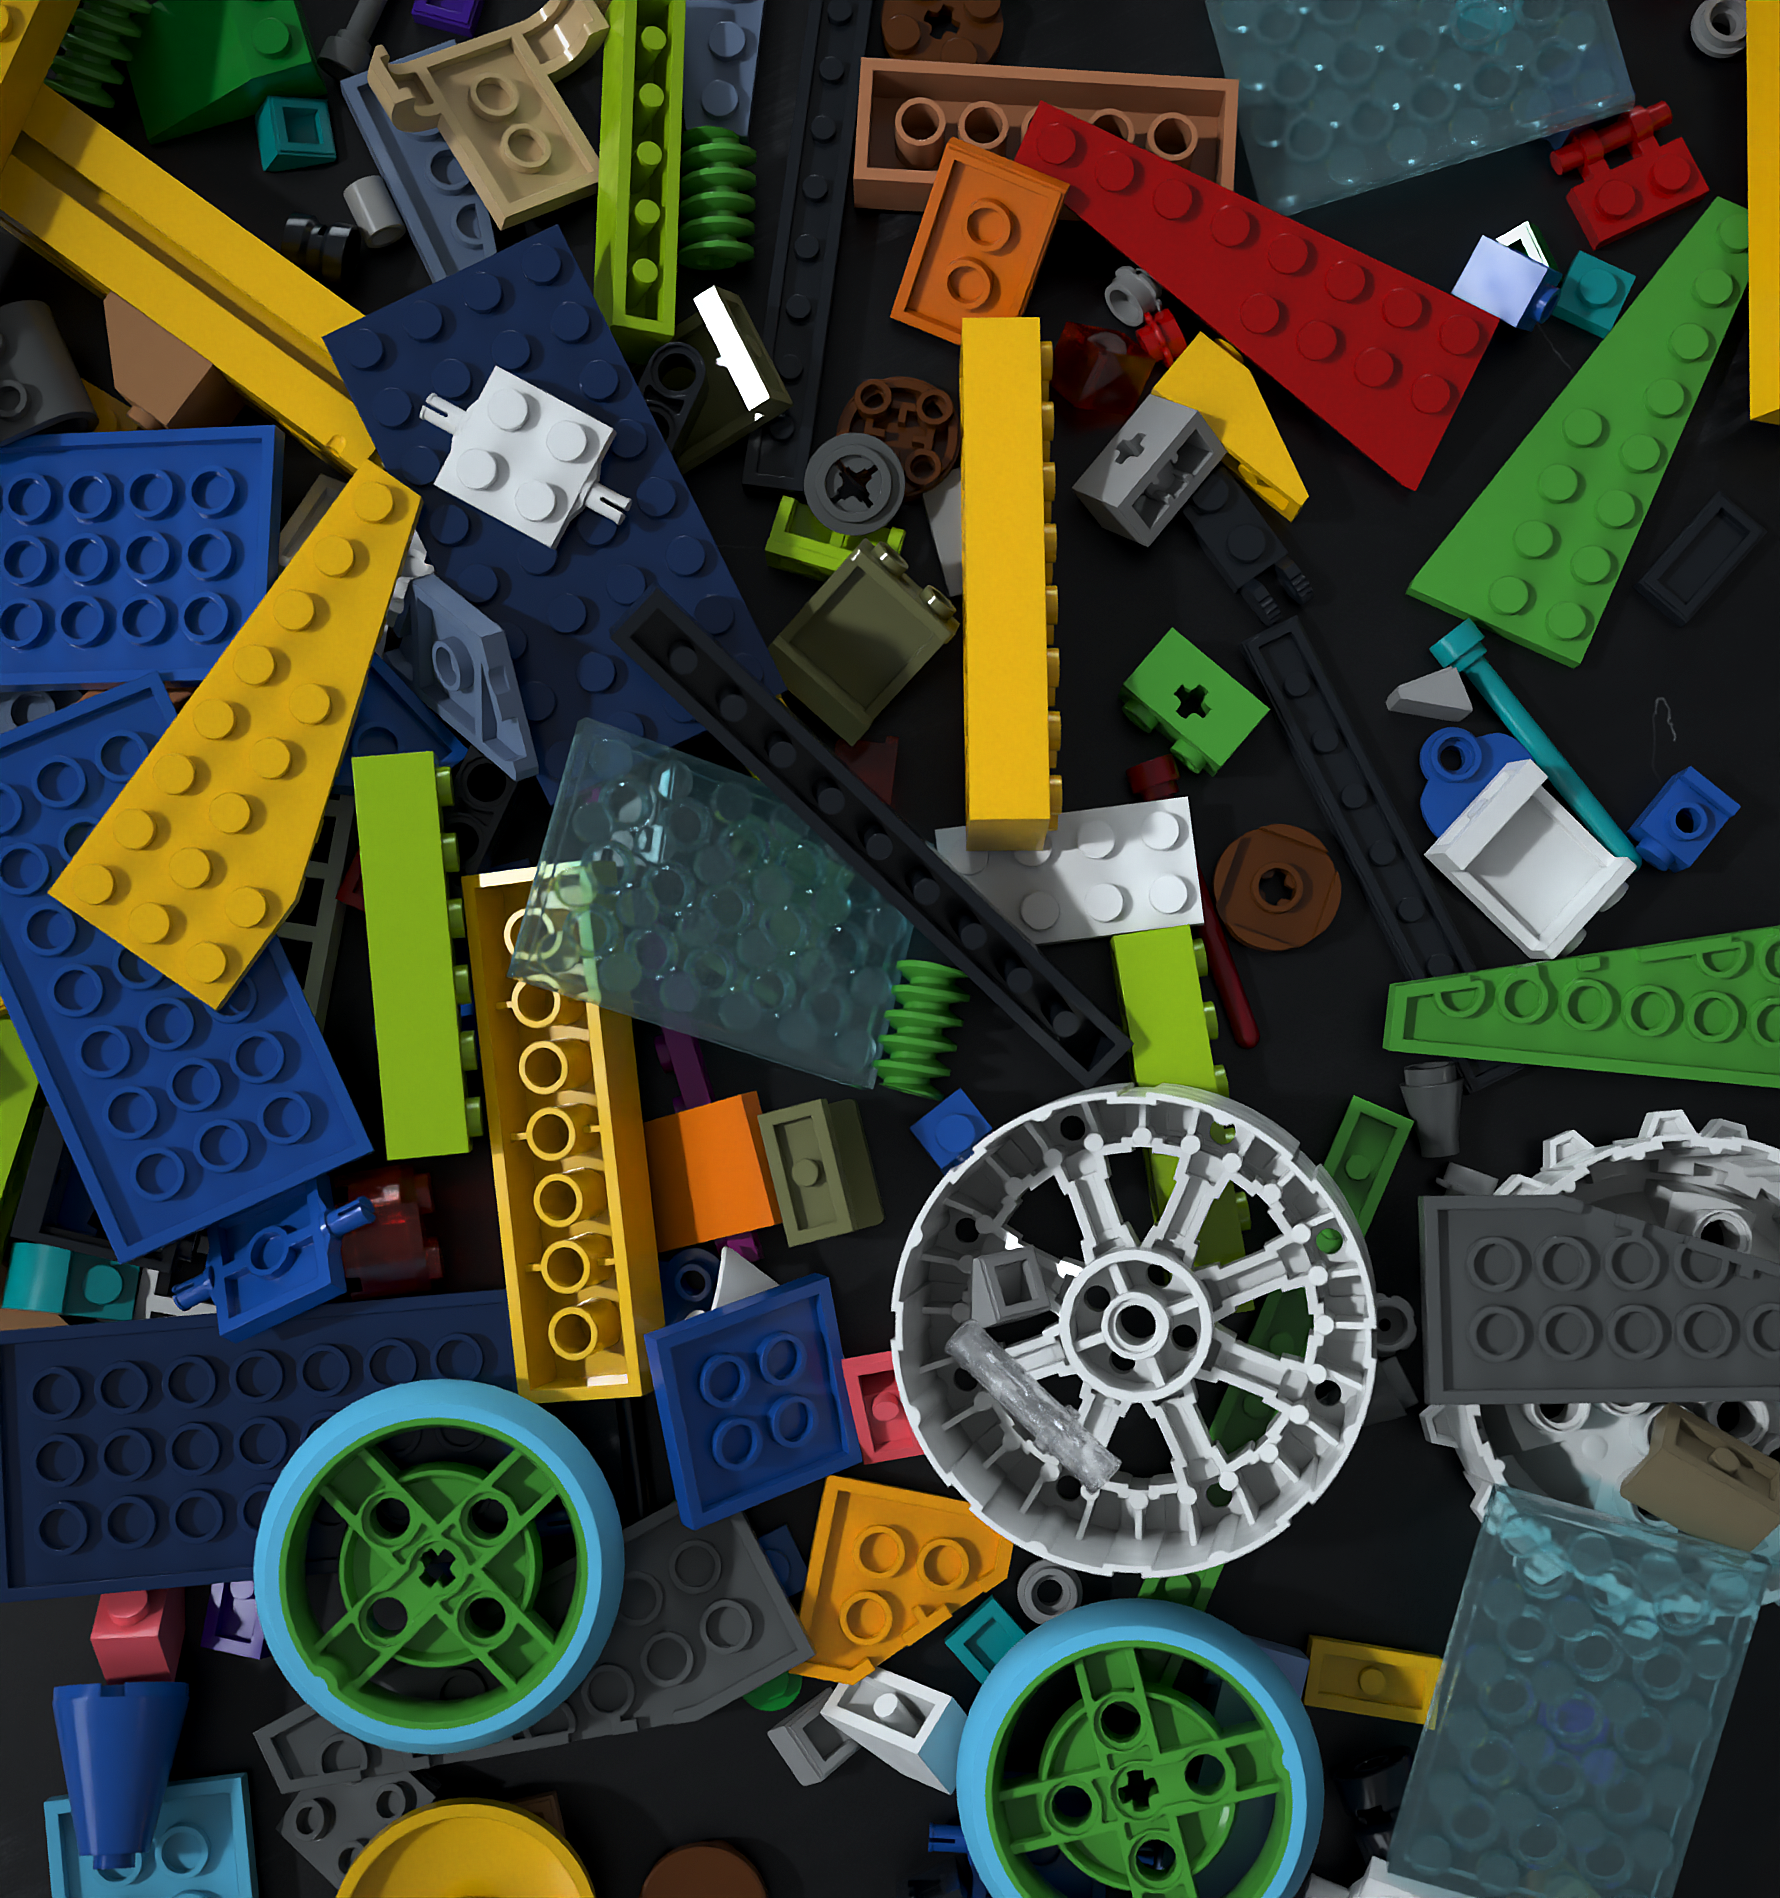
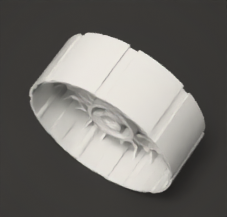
M1134 1082L1111 1084L1079 1091L1059 1098L1003 1125L974 1146L972 1150L975 1153L964 1163L950 1169L937 1185L912 1227L896 1274L891 1311L896 1312V1337L891 1340L893 1367L906 1416L926 1457L948 1487L952 1484L971 1504L969 1510L997 1533L1037 1556L1092 1574L1112 1577L1114 1572L1142 1573V1578L1183 1575L1221 1565L1263 1545L1289 1527L1292 1516L1308 1501L1313 1505L1332 1482L1357 1439L1371 1397L1377 1354V1332L1372 1331V1329H1377L1376 1284L1365 1239L1346 1198L1321 1163L1315 1166L1298 1148L1300 1142L1269 1118L1237 1101L1202 1089L1169 1083H1161L1156 1087H1135ZM1067 1116H1077L1084 1122L1085 1133L1081 1139L1072 1141L1063 1136L1061 1123ZM1214 1121L1220 1125H1234L1236 1133L1230 1143L1219 1144L1212 1139L1210 1127ZM1136 1147H1151L1152 1153L1180 1158L1173 1178L1177 1183L1159 1223L1155 1222L1144 1241L1140 1242L1130 1222H1124L1108 1180L1112 1176L1108 1155L1132 1152ZM1054 1175L1063 1194H1068L1084 1237L1080 1242L1085 1262L1069 1257H1064L1060 1260L1034 1247L1052 1308L1051 1311L1059 1316V1320L1047 1326L1042 1331V1334L1008 1346H1006L1005 1342L988 1345L986 1330L974 1332L971 1319L973 1259L1030 1245L1022 1241L1023 1235L1008 1226L1007 1223L1023 1202L1021 1196L1029 1188L1031 1191ZM1229 1180L1243 1188L1252 1197L1255 1194L1260 1196L1269 1206L1267 1212L1276 1222L1282 1234L1267 1241L1264 1249L1221 1266L1219 1261L1195 1267L1194 1261L1200 1241L1196 1240L1214 1198L1219 1199ZM971 1218L976 1221L975 1227L980 1233L976 1241L968 1243L958 1237L956 1226L961 1219ZM1327 1228L1337 1230L1343 1239L1342 1247L1332 1254L1321 1251L1316 1243L1319 1232ZM1151 1264L1162 1266L1172 1273L1171 1282L1163 1286L1152 1283L1148 1277V1267ZM1102 1286L1109 1292L1110 1304L1106 1308L1097 1309L1089 1304L1087 1291L1090 1287ZM1303 1286H1305L1308 1314H1314V1329L1309 1330L1305 1358L1284 1352L1280 1357L1237 1340V1333L1217 1322L1234 1313L1238 1305L1279 1288H1281L1282 1292ZM1130 1305H1140L1147 1308L1153 1314L1156 1321L1155 1333L1144 1338L1130 1335L1121 1323L1122 1309ZM1178 1325L1191 1326L1197 1334L1196 1344L1188 1348L1180 1347L1173 1339V1329ZM1112 1351L1123 1358L1135 1360V1366L1126 1371L1117 1369L1111 1360ZM959 1367L964 1370L973 1368L976 1371L979 1380L975 1388L965 1390L957 1385L955 1372ZM1056 1373L1059 1374V1377L1078 1374L1083 1380L1079 1398L1083 1399L1069 1434L1065 1433L1057 1445L1041 1432L1034 1431L1021 1418V1412L1010 1395L1017 1392L1024 1384ZM1194 1378L1217 1383L1219 1379L1263 1397L1262 1402L1277 1409L1278 1413L1268 1424L1266 1433L1256 1442L1251 1440L1227 1455L1219 1440H1212L1196 1404L1199 1395ZM1325 1380L1337 1383L1341 1389L1340 1399L1332 1405L1321 1403L1315 1395L1316 1386ZM1132 1403H1142L1150 1418H1156L1173 1456L1170 1462L1173 1473L1158 1474L1152 1478L1133 1477L1130 1473L1105 1468L1109 1452L1105 1450L1119 1417L1124 1418ZM1070 1475L1080 1481L1081 1494L1077 1498L1066 1499L1061 1496L1057 1488L1058 1480L1061 1477ZM1218 1482L1224 1490H1231L1232 1492L1231 1501L1221 1507L1210 1503L1206 1495L1207 1488Z

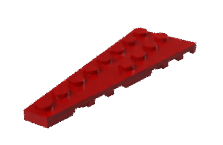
M1040 100L1014 158V162L1071 184L1064 202L1066 208L1074 212L1097 231L1107 242L1127 256L1167 292L1174 295L1250 361L1305 404L1315 415L1328 423L1352 443L1356 449L1394 478L1398 484L1416 491L1501 318Z

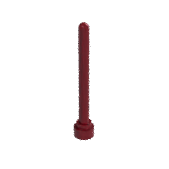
M1173 754L1154 758L1125 771L1133 795L1140 794L1143 802L1175 798L1174 794L1180 792L1176 780H1179L1181 775ZM1196 857L1204 925L1194 927L1198 938H1201L1204 943L1207 963L1235 1041L1241 1048L1251 1049L1259 1043L1260 1032Z

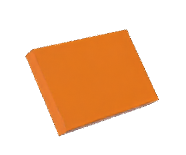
M952 136L946 144L890 317L961 346L962 318L1023 317L1071 184Z
M757 1091L740 1094L643 1123L657 1253L783 1223L757 1115L762 1114Z

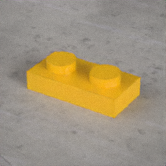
M1309 1634L1306 1656L1310 1659L1301 1696L1303 1705L1434 1726L1443 1659L1438 1655Z

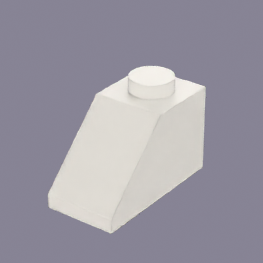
M875 1667V1671L855 1685L838 1683L820 1712L828 1722L901 1774L949 1795L953 1793L956 1788L958 1751L963 1728L968 1716L952 1696L880 1667Z

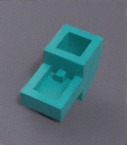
M13 1242L11 1244L1 1308L117 1321L133 1320L142 1267L130 1264L120 1265L117 1261L45 1244Z

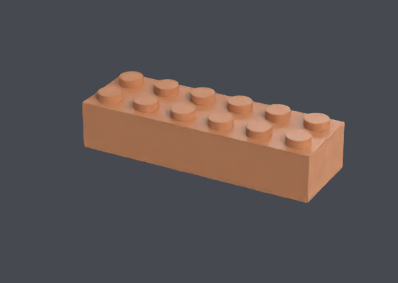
M861 57L853 176L854 208L924 212L946 144L952 136L1014 161L1040 100L1234 191L1239 79ZM1063 205L1058 220L1083 221Z

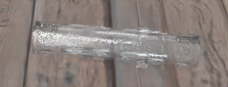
M975 1318L968 1320L951 1336L945 1345L944 1351L954 1357L995 1400L1035 1437L1033 1446L1040 1453L1046 1454L1050 1452L1087 1488L1086 1490L1091 1495L1096 1493L1116 1473L1122 1461L1118 1457L1115 1458L1078 1422L1081 1414L1072 1405L1064 1408L979 1325Z

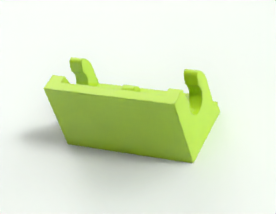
M783 495L765 547L767 565L826 582L865 537L874 546L880 541L886 543L900 555L906 538V531L896 527L891 529L882 527L863 536L840 534L824 526L814 516L809 505L799 503L795 498Z

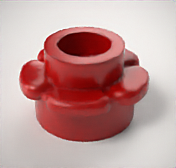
M1168 308L1152 316L1147 311L1144 314V327L1135 331L1140 347L1151 365L1162 361L1166 368H1170L1174 360L1178 359L1187 348L1185 338Z

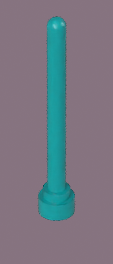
M1470 618L1466 619L1430 647V652L1443 668L1450 665L1452 668L1457 667L1459 673L1461 671L1464 672L1517 741L1531 754L1536 765L1548 776V780L1593 837L1613 856L1628 857L1637 866L1632 873L1638 871L1642 865V856L1636 851L1631 841L1485 659L1483 654L1487 652V649L1480 642L1485 636Z

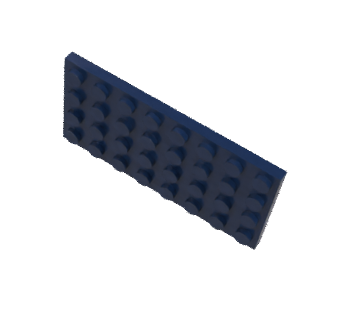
M558 224L322 337L388 474L420 495L424 501L416 531L439 579L455 592L462 595L465 600L490 620L497 623L505 632L539 765V774L536 777L552 808H556L709 733L707 729L610 639L609 628L654 581L666 590L778 699L789 694ZM495 366H498L613 428L617 434L601 462L600 480L598 483L626 498L632 499L629 512L607 500L604 501L605 504L622 512L626 516L620 525H617L609 518L585 507L581 513L570 521L557 548L553 550L434 485V482L451 452L453 434L420 418L423 405L444 417L448 416L425 402L431 393H435L438 397L467 411L468 407L478 400Z
M507 1289L320 1304L237 1344L219 1336L217 1313L1 1330L0 1603L254 1580L253 1567L256 1540L262 1515L271 1491L281 1472L298 1448L333 1415L374 1392L420 1380H469L493 1385L518 1394ZM446 1427L408 1431L376 1444L400 1470L429 1462H457L471 1465L490 1473L514 1450L511 1446L487 1435L460 1428ZM324 1497L318 1505L309 1532L306 1551V1576L338 1573L339 1548L348 1522ZM394 1498L382 1499L379 1502L376 1514L381 1527L394 1533L404 1532L408 1529L411 1519L410 1512L403 1502ZM487 1498L481 1499L474 1504L472 1511L473 1521L482 1531L496 1533L507 1527L508 1514L502 1503L495 1499ZM433 1549L426 1551L432 1559L430 1564L452 1563L456 1559L453 1553L447 1549H443L438 1556Z

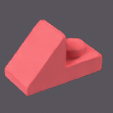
M892 1351L842 1359V1369L864 1465L924 1455L925 1453L915 1437L900 1398L893 1367Z

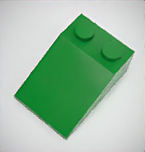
M159 0L151 5L153 8L150 14L138 13L131 17L143 30L140 38L125 36L120 38L134 53L132 61L125 62L147 139L151 145L255 115L267 96L314 98L328 93L321 69L317 64V55L300 0Z

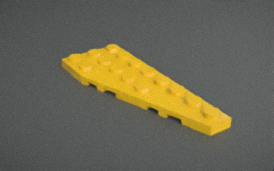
M367 458L47 892L215 1010L220 1011L300 900L306 881L304 877L314 845L318 843L323 827V816L335 778L339 775L369 680L367 675L377 644H380L393 592L398 578L401 577L424 504L420 495Z

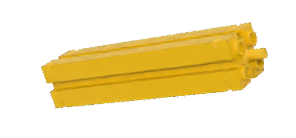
M43 83L0 175V226L100 299L104 300L110 291L114 292L213 363L248 407L273 425H276L281 431L350 480L366 458L387 472L322 339L323 336L365 315Z

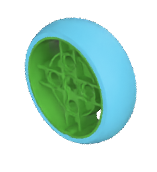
M455 1379L420 1380L374 1392L350 1404L329 1418L298 1448L281 1472L262 1515L255 1547L253 1567L254 1593L264 1637L277 1665L302 1699L323 1718L339 1729L363 1741L383 1748L417 1754L459 1753L500 1742L529 1728L557 1708L585 1679L598 1660L618 1614L625 1569L624 1539L614 1497L601 1469L576 1435L555 1416L530 1400L493 1385ZM446 1427L460 1428L487 1435L511 1446L514 1450L490 1473L471 1465L457 1462H429L400 1470L376 1444L408 1431ZM557 1494L568 1513L574 1532L577 1552L576 1583L573 1597L558 1634L532 1608L539 1592L543 1567L540 1537L533 1518ZM323 1497L348 1522L341 1539L338 1555L339 1587L348 1612L326 1634L314 1613L306 1580L307 1541L313 1518ZM490 1498L502 1503L508 1514L507 1527L496 1533L484 1532L478 1528L473 1521L472 1515L476 1502L481 1499ZM382 1499H399L407 1506L411 1518L407 1530L394 1533L381 1527L377 1520L376 1511ZM433 1549L437 1556L443 1549L453 1553L456 1559L452 1563L450 1570L455 1577L448 1579L444 1572L438 1580L430 1576L426 1568L430 1565L432 1559L426 1551ZM384 1597L399 1600L407 1610L408 1619L406 1626L397 1630H389L379 1625L374 1617L373 1608L375 1601ZM483 1597L493 1598L498 1601L505 1610V1624L494 1630L481 1629L475 1625L470 1615V1605L473 1601ZM391 1657L409 1665L436 1669L462 1666L480 1660L503 1685L475 1696L460 1699L431 1700L400 1694L371 1681L370 1678Z
M1144 1598L1113 1599L1095 1602L1058 1615L1028 1633L996 1664L981 1686L963 1728L957 1758L956 1790L961 1828L972 1861L992 1898H1068L1039 1873L1025 1854L1028 1851L1057 1845L1062 1853L1088 1876L1106 1885L1129 1890L1132 1892L1133 1898H1201L1195 1875L1211 1864L1228 1842L1238 1817L1240 1801L1276 1793L1273 1821L1259 1856L1240 1881L1220 1898H1294L1311 1866L1319 1841L1325 1793L1323 1766L1310 1718L1298 1694L1274 1661L1251 1639L1231 1625L1208 1613L1173 1602ZM1137 1649L1158 1650L1175 1654L1210 1670L1240 1695L1255 1715L1256 1720L1221 1727L1215 1718L1191 1697L1164 1685L1145 1682ZM1074 1663L1083 1698L1067 1709L1051 1730L1040 1757L1038 1772L1003 1780L1008 1744L1022 1711L1045 1682ZM1124 1701L1132 1704L1138 1710L1141 1721L1134 1731L1127 1734H1119L1111 1731L1106 1726L1102 1717L1103 1710L1113 1702ZM1199 1754H1209L1222 1762L1225 1770L1218 1782L1210 1786H1201L1194 1783L1188 1777L1185 1771L1187 1763ZM1143 1770L1144 1780L1152 1777L1155 1778L1157 1783L1150 1786L1149 1798L1135 1800L1133 1790L1126 1793L1123 1792L1122 1787L1128 1785L1130 1771ZM1076 1786L1082 1788L1089 1795L1092 1807L1082 1816L1070 1817L1058 1809L1054 1801V1795L1061 1788ZM1159 1839L1167 1842L1173 1848L1176 1856L1168 1867L1151 1869L1140 1861L1137 1855L1138 1848L1146 1841Z

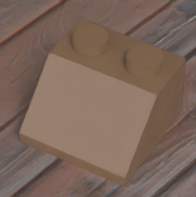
M110 291L103 300L114 386L132 406L126 416L143 430L229 427L246 404L214 364L117 294Z

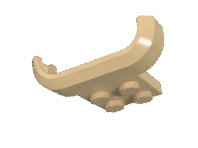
M549 0L538 12L517 24L405 63H388L390 56L384 46L380 44L375 47L368 70L367 81L393 125L398 130L404 132H421L437 127L500 231L598 193L599 157L553 85L587 62L599 49L608 34L610 26L594 0Z

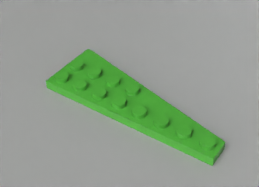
M1719 196L1716 197L1410 582L1405 594L1463 620L1470 618L1476 626L1573 669L1581 664L1749 281L1748 209Z
M1780 925L1393 983L1389 987L1382 1048L1396 1052L1780 1088Z

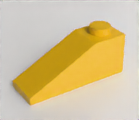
M1200 331L1153 387L1151 394L1198 410L1227 450L1221 461L1231 475L1292 523L1300 513L1309 495L1250 370L1243 365L1244 360L1232 345L1219 338L1212 341Z

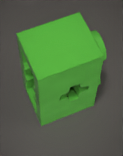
M1173 627L1124 682L1117 696L1125 703L1122 707L1123 713L1136 726L1147 733H1151L1155 728L1174 744L1170 751L1181 764L1197 774L1204 769L1212 777H1214L1270 710V708ZM1191 697H1194L1200 702L1197 712L1190 714L1186 719L1181 717L1177 713L1181 702L1185 703Z

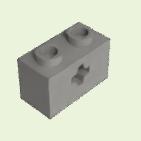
M1150 394L1071 489L1102 528L1149 547L1224 457L1227 450L1198 410Z

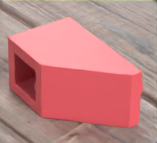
M185 1587L101 1594L90 1640L107 1685H123L125 1682H175L186 1629Z

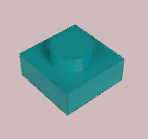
M1579 251L1559 288L1561 289V295L1552 315L1604 339L1611 331L1636 276L1583 251Z
M991 1595L945 1637L944 1641L983 1685L996 1664L1027 1633L1000 1602Z

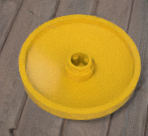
M478 1797L454 1798L430 1803L414 1809L391 1822L378 1832L355 1858L336 1898H597L591 1878L581 1858L570 1843L554 1827L530 1811L516 1805L495 1799Z

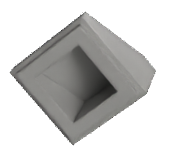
M1452 666L1398 686L1385 701L1389 711L1454 722L1462 721L1473 711L1457 667L1452 668Z
M1033 1244L973 1259L971 1319L974 1332L1030 1318L1052 1309Z
M832 1687L825 1689L776 1724L767 1733L797 1780L803 1786L823 1781L862 1747L861 1744L828 1722L821 1715L822 1708L834 1691Z

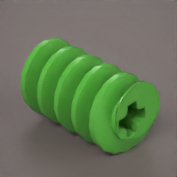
M81 0L84 5L82 8L76 9L70 22L75 27L74 31H66L60 44L65 50V54L55 55L50 69L57 75L55 79L45 78L43 83L90 106L113 108L116 100L102 85L103 83L123 84L125 77L111 64V61H132L134 53L120 38L121 36L135 38L142 36L143 30L129 15L130 13L150 14L153 7L146 0Z
M707 125L694 127L683 132L681 135V151L683 154L680 157V175L682 179L679 186V198L682 202L679 205L678 222L681 226L678 229L677 245L681 250L677 254V264L695 270L713 271L731 268L737 263L752 260L754 258V247L737 240L754 235L755 225L748 219L738 216L750 214L756 210V202L749 195L738 192L751 190L756 186V175L750 171L740 169L752 166L757 162L756 151L749 146L741 145L739 135L723 127Z
M917 959L900 960L896 963L895 971L910 981V984L890 986L888 995L904 1007L902 1009L885 1010L882 1016V1020L897 1030V1033L878 1035L875 1045L888 1053L890 1058L871 1060L869 1070L884 1080L883 1083L879 1084L881 1086L923 1098L943 1101L945 1094L929 1084L930 1078L950 1076L951 1069L938 1061L936 1055L937 1053L956 1052L958 1045L943 1035L942 1032L943 1028L963 1027L964 1020L949 1010V1005L952 1003L969 1002L971 995L955 985L956 979L969 977L963 971L933 962Z

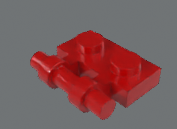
M1660 101L1647 108L1641 105L1634 106L1620 113L1617 122L1596 132L1590 128L1574 136L1570 144L1550 153L1551 165L1558 175L1577 168L1584 180V183L1570 190L1566 199L1593 251L1703 200L1710 191L1682 137L1663 146H1659L1656 141L1654 131L1672 123V112L1665 101ZM1626 145L1633 160L1610 170L1604 155Z

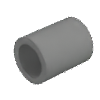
M374 175L361 178L346 188L343 196L368 247L381 248L399 240L406 233L407 228L381 176Z

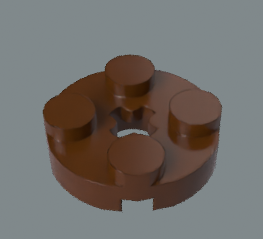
M885 0L881 12V37L885 50L891 59L993 65L1001 47L1003 34L1001 0ZM940 15L952 18V24L959 29L956 34L946 31L941 39H937L931 36L932 25L928 23V20L933 17L938 18Z
M1286 824L1263 826L1259 829L1248 831L1239 837L1222 853L1212 875L1211 895L1220 924L1238 942L1261 952L1279 953L1299 949L1327 929L1336 915L1341 899L1338 871L1335 872L1333 861L1327 855L1328 850L1311 833ZM1275 872H1280L1285 875L1284 886L1293 890L1290 900L1280 899L1274 906L1265 901L1266 893L1259 889L1260 879L1270 880Z

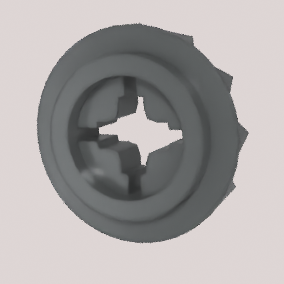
M846 433L825 442L811 457L804 477L805 497L812 513L824 526L840 534L863 536L887 526L903 504L906 477L896 453L883 441L868 434ZM840 462L847 469L850 468L857 474L863 473L865 470L871 471L874 467L878 468L871 475L872 479L866 484V489L870 494L868 498L873 503L870 508L864 501L861 502L855 496H850L845 500L841 498L838 502H833L840 495L839 491L845 486V481L841 476L843 472L837 466Z

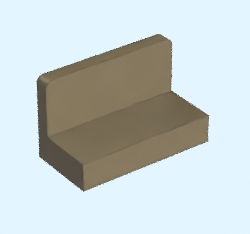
M1668 1402L1655 1416L1648 1455L1622 1481L1620 1495L1730 1559L1741 1561L1780 1525V1463L1679 1405Z

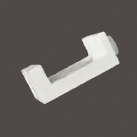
M1531 759L1507 763L1428 849L1424 856L1530 959L1563 958L1583 941L1587 933L1583 927L1598 910L1600 912L1608 910L1624 896L1629 887L1625 880L1637 866L1628 857H1615L1609 853L1541 786L1548 776Z

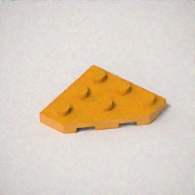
M836 1474L826 1476L798 1613L817 1654L788 1670V1673L855 1685L875 1671V1667L907 1645L909 1647L951 1618L952 1613L1004 1581L1008 1576L1014 1543L997 1533L969 1510L971 1504L967 1500Z

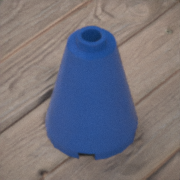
M125 1682L123 1685L102 1686V1683L54 1687L52 1707L79 1856L93 1855V1870L134 1868L135 1853L150 1852L190 1699L189 1684L184 1682Z

